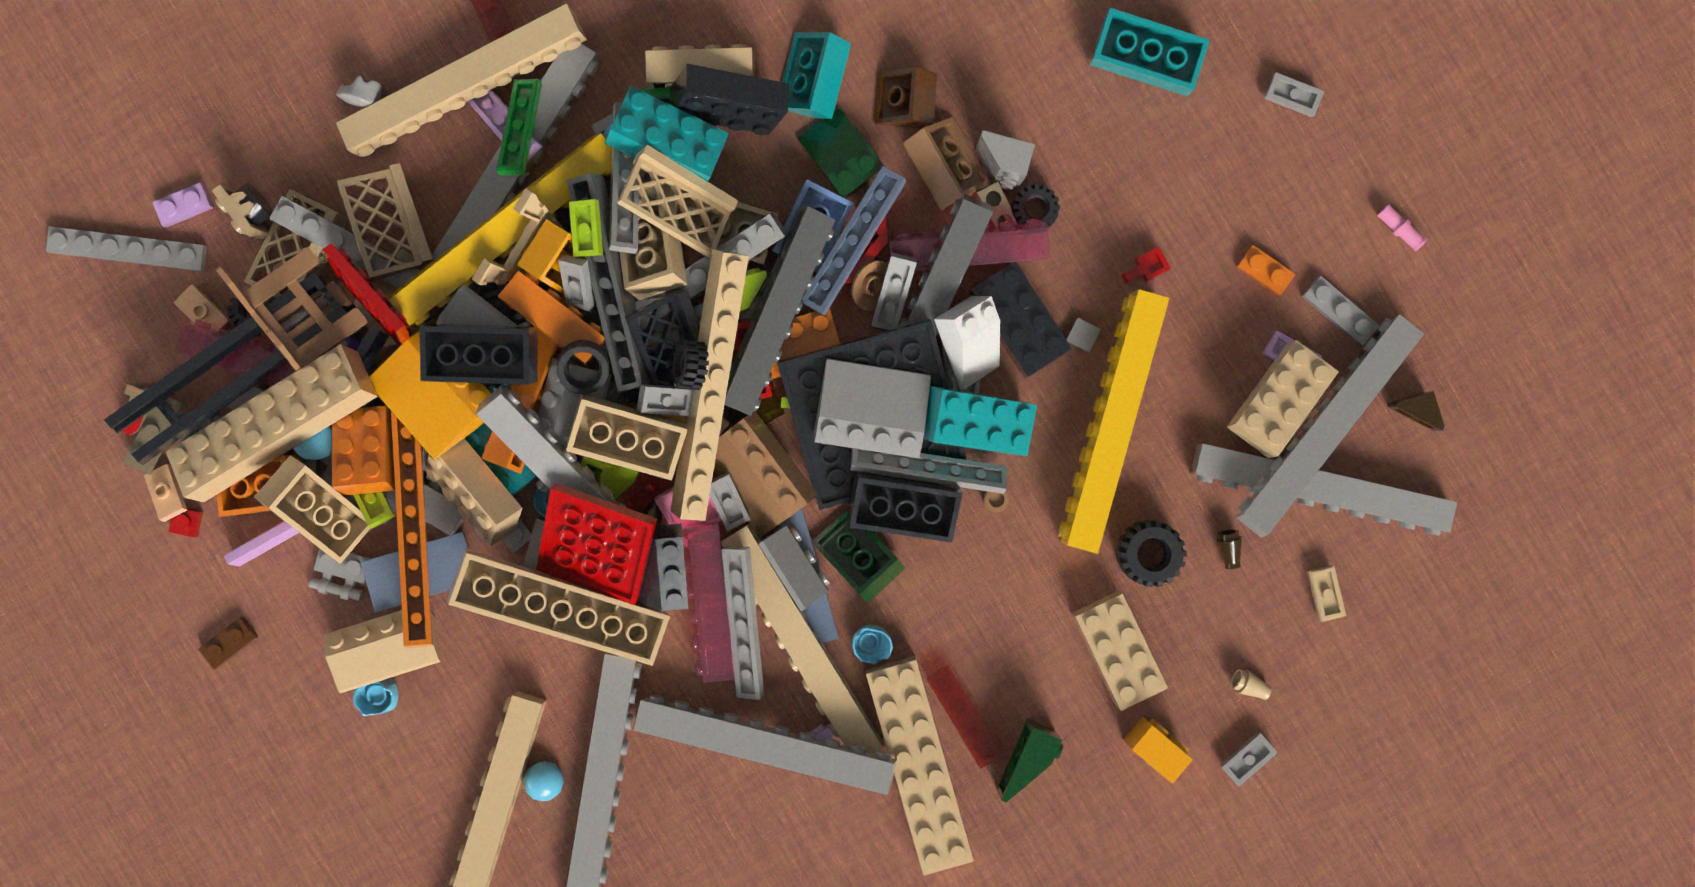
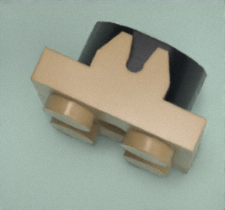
M220 184L212 190L217 197L215 200L216 204L223 212H228L233 219L230 221L231 225L239 234L243 233L260 240L266 238L269 231L263 222L269 219L273 212L262 195L253 186L245 184L236 191Z

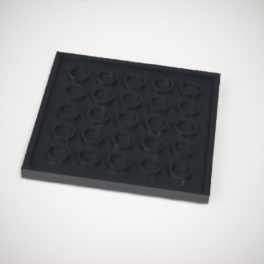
M931 319L777 362L812 487L818 494L816 501L819 510L850 502L856 472L850 470L852 448L814 442L813 432L826 358L931 375L930 386L949 389ZM923 439L920 453L967 460L964 447L934 443Z

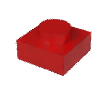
M187 508V511L171 518L168 532L193 538L198 537L203 512Z

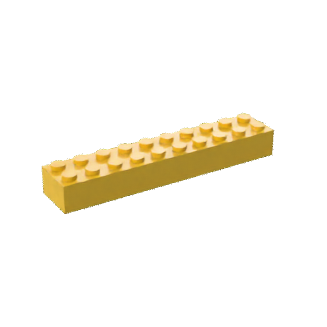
M602 133L590 137L527 187L545 205L554 218L556 217L554 212L558 208L566 209L569 207V202H571L566 180L589 173L602 176L611 174L612 147L605 144L606 139ZM523 191L387 297L389 302L403 314L409 325L415 322L418 326L430 316L428 311L434 306L441 308L451 300L449 295L453 291L459 289L463 284L468 287L472 283L470 278L475 275L484 258L493 261L498 256L504 258L510 254L514 248L512 245L520 239L524 228L531 220L513 209Z
M1139 289L1129 294V297H1125L1123 300L1121 312H1124L1122 322L1117 323L1114 331V337H1117L1115 347L1110 348L1107 356V362H1110L1108 372H1104L1100 381V387H1103L1101 397L1096 398L1093 406V412H1096L1094 422L1090 421L1086 431V437H1089L1087 447H1082L1079 456V462H1082L1080 472H1075L1072 486L1075 487L1073 497H1068L1065 511L1068 512L1066 522H1061L1058 536L1061 537L1060 542L1065 545L1097 554L1099 552L1169 302L1168 297Z

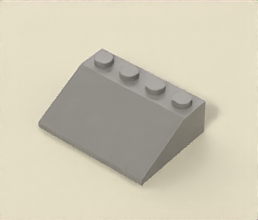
M826 358L813 432L814 442L920 458L931 375Z

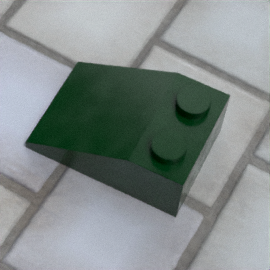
M840 108L833 113L832 119L822 120L798 137L799 142L836 194L845 199L873 181L882 166H884L871 146Z
M847 508L811 542L855 591L869 603L905 567L872 531L849 527Z
M1030 719L1026 720L997 787L1001 801L1007 803L1051 766L1054 758L1058 759L1060 757L1063 744H1061L1062 739L1055 730Z

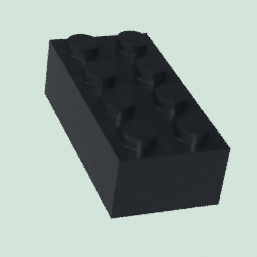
M686 63L670 87V105L713 126L728 127L733 131H750L756 135H769L788 113V83Z
M1016 261L969 291L971 296H992L1000 319V341L1024 379L1072 349Z
M451 324L420 326V381L526 385L538 381V327Z
M856 471L847 514L848 524L850 528L952 543L963 493L960 487Z

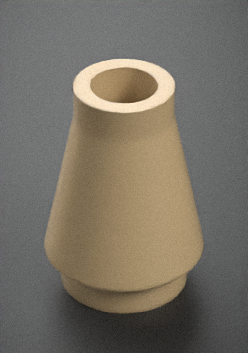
M1238 669L1232 676L1231 688L1235 689V692L1238 694L1267 700L1272 692L1270 685L1263 682L1247 669Z

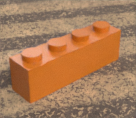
M518 271L498 295L503 303L533 326L538 327V330L562 348L577 340H590L601 347L606 342L605 337L602 336L604 332L598 325L593 322L588 325L581 319L583 316L581 312L571 305L568 308L559 302L562 298L551 289L544 291L538 286L540 281L529 272H526L524 275ZM585 352L573 355L585 366L594 357L592 354Z

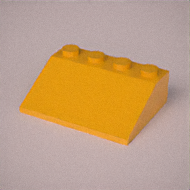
M420 331L407 339L369 377L379 398L434 460L484 424L476 415L479 403L491 395V393L482 383L420 381Z

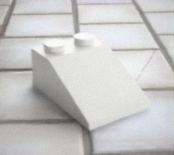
M970 296L934 319L960 390L966 389L1000 366V319L992 296Z

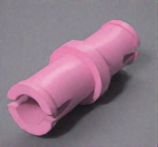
M1390 204L1377 215L1394 231L1393 234L1396 237L1400 236L1414 251H1417L1427 241V238H1424L1411 225L1412 222L1408 218L1405 220Z

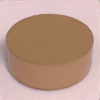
M985 491L983 495L984 506L992 512L1005 510L1009 504L1007 491L1004 494Z

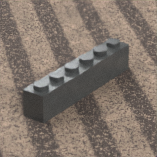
M963 194L961 200H955L950 214L954 215L950 225L944 224L939 238L943 239L940 247H934L928 260V262L932 263L928 272L923 271L918 285L921 286L918 295H912L907 307L910 309V313L907 318L902 317L898 328L931 319L936 337L938 329L934 319L948 311L993 214L992 205L966 194Z

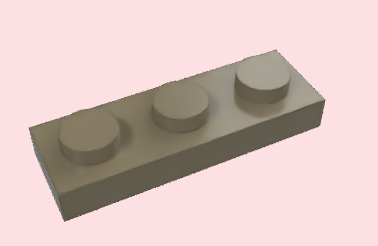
M170 397L167 399L169 405L173 407L178 415L183 412L186 404ZM157 407L149 411L123 462L151 475L161 453L144 465L138 463L131 453L171 426Z

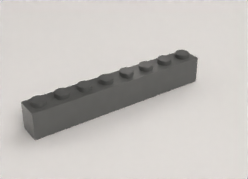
M589 173L566 180L571 202L591 199L599 200L603 255L587 256L585 259L588 260L592 288L618 392L639 389L641 384L651 385L625 319L626 315L636 311L634 297L624 289L620 253L609 250L610 199L604 176ZM639 318L635 319V322L637 324L638 330L642 331Z
M809 206L799 207L731 365L724 405L750 416L753 411L755 412L759 408L761 403L760 394L763 387H767L771 380L772 373L770 371L773 364L777 363L781 357V346L784 339H787L791 334L793 328L791 322L794 315L798 314L803 306V294L805 290L811 287L814 280L813 271L824 257V251L822 250L825 243L834 234L835 227L833 225L835 219Z

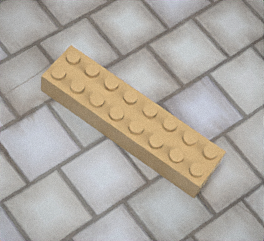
M342 344L338 345L166 451L183 497L200 502L209 500L378 397L359 353Z
M464 548L447 596L448 605L651 666L654 664L670 618L666 611H660L638 602L632 605L546 573Z
M912 656L866 669L867 680L888 753L892 754L891 758L897 759L894 774L923 876L974 862L916 657Z

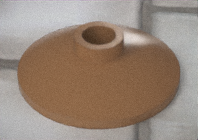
M881 260L868 262L857 272L852 284V298L859 308L866 311L875 310L888 266L886 262Z

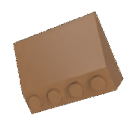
M756 411L751 416L748 415L719 437L713 476L716 478L727 472L729 473L751 519L748 522L759 537L785 521L818 495Z

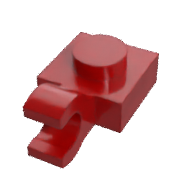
M1158 246L1134 259L1137 267L1122 274L1121 277L1125 285L1141 276L1148 282L1171 268Z

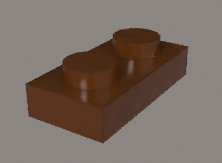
M239 617L198 650L213 670H215L253 642L258 636L243 617Z

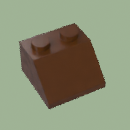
M919 67L878 72L874 124L913 128L934 124L937 73Z

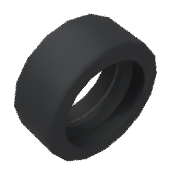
M577 340L569 343L562 349L558 357L557 375L559 381L567 390L575 394L587 395L598 391L604 386L609 376V359L606 352L599 344L590 340ZM579 352L592 354L599 363L597 376L587 382L573 379L567 371L569 358Z

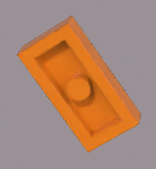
M1254 245L1249 247L1236 266L1277 296H1281L1295 276L1292 271Z

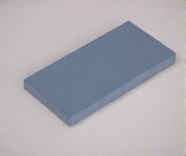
M464 532L427 542L430 596L450 590L464 548L469 549ZM399 551L360 562L375 612L401 605Z

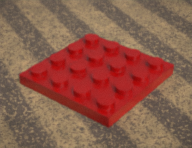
M330 243L322 249L340 282L400 347L412 336V332L403 314L397 308L391 309L385 294L379 288L373 289L370 278L360 267L355 269V265L351 261L352 258L342 247L336 249Z
M554 483L550 490L536 570L635 605L639 599L657 519Z

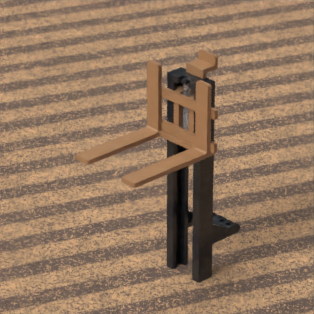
M309 248L304 249L284 264L279 262L272 267L274 269L273 272L253 286L249 287L246 285L240 290L220 266L215 269L250 313L251 317L104 419L107 425L114 429L117 434L155 407L169 421L171 426L131 453L138 463L146 464L179 439L184 441L197 433L203 422L289 362L298 371L335 346L337 347L340 344L348 346L345 339L367 324V319L358 308H354L348 313L343 309L344 306L347 308L353 306L356 298L341 282L336 284L332 281L325 286L318 276L312 273L298 283L296 279L319 264L318 258ZM286 286L290 289L267 306H264L263 303ZM263 331L278 348L277 351L182 418L169 405L167 401L169 397Z

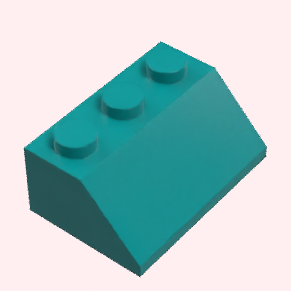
M795 32L782 82L788 83L789 112L812 118L832 119L851 47L850 42L830 32Z

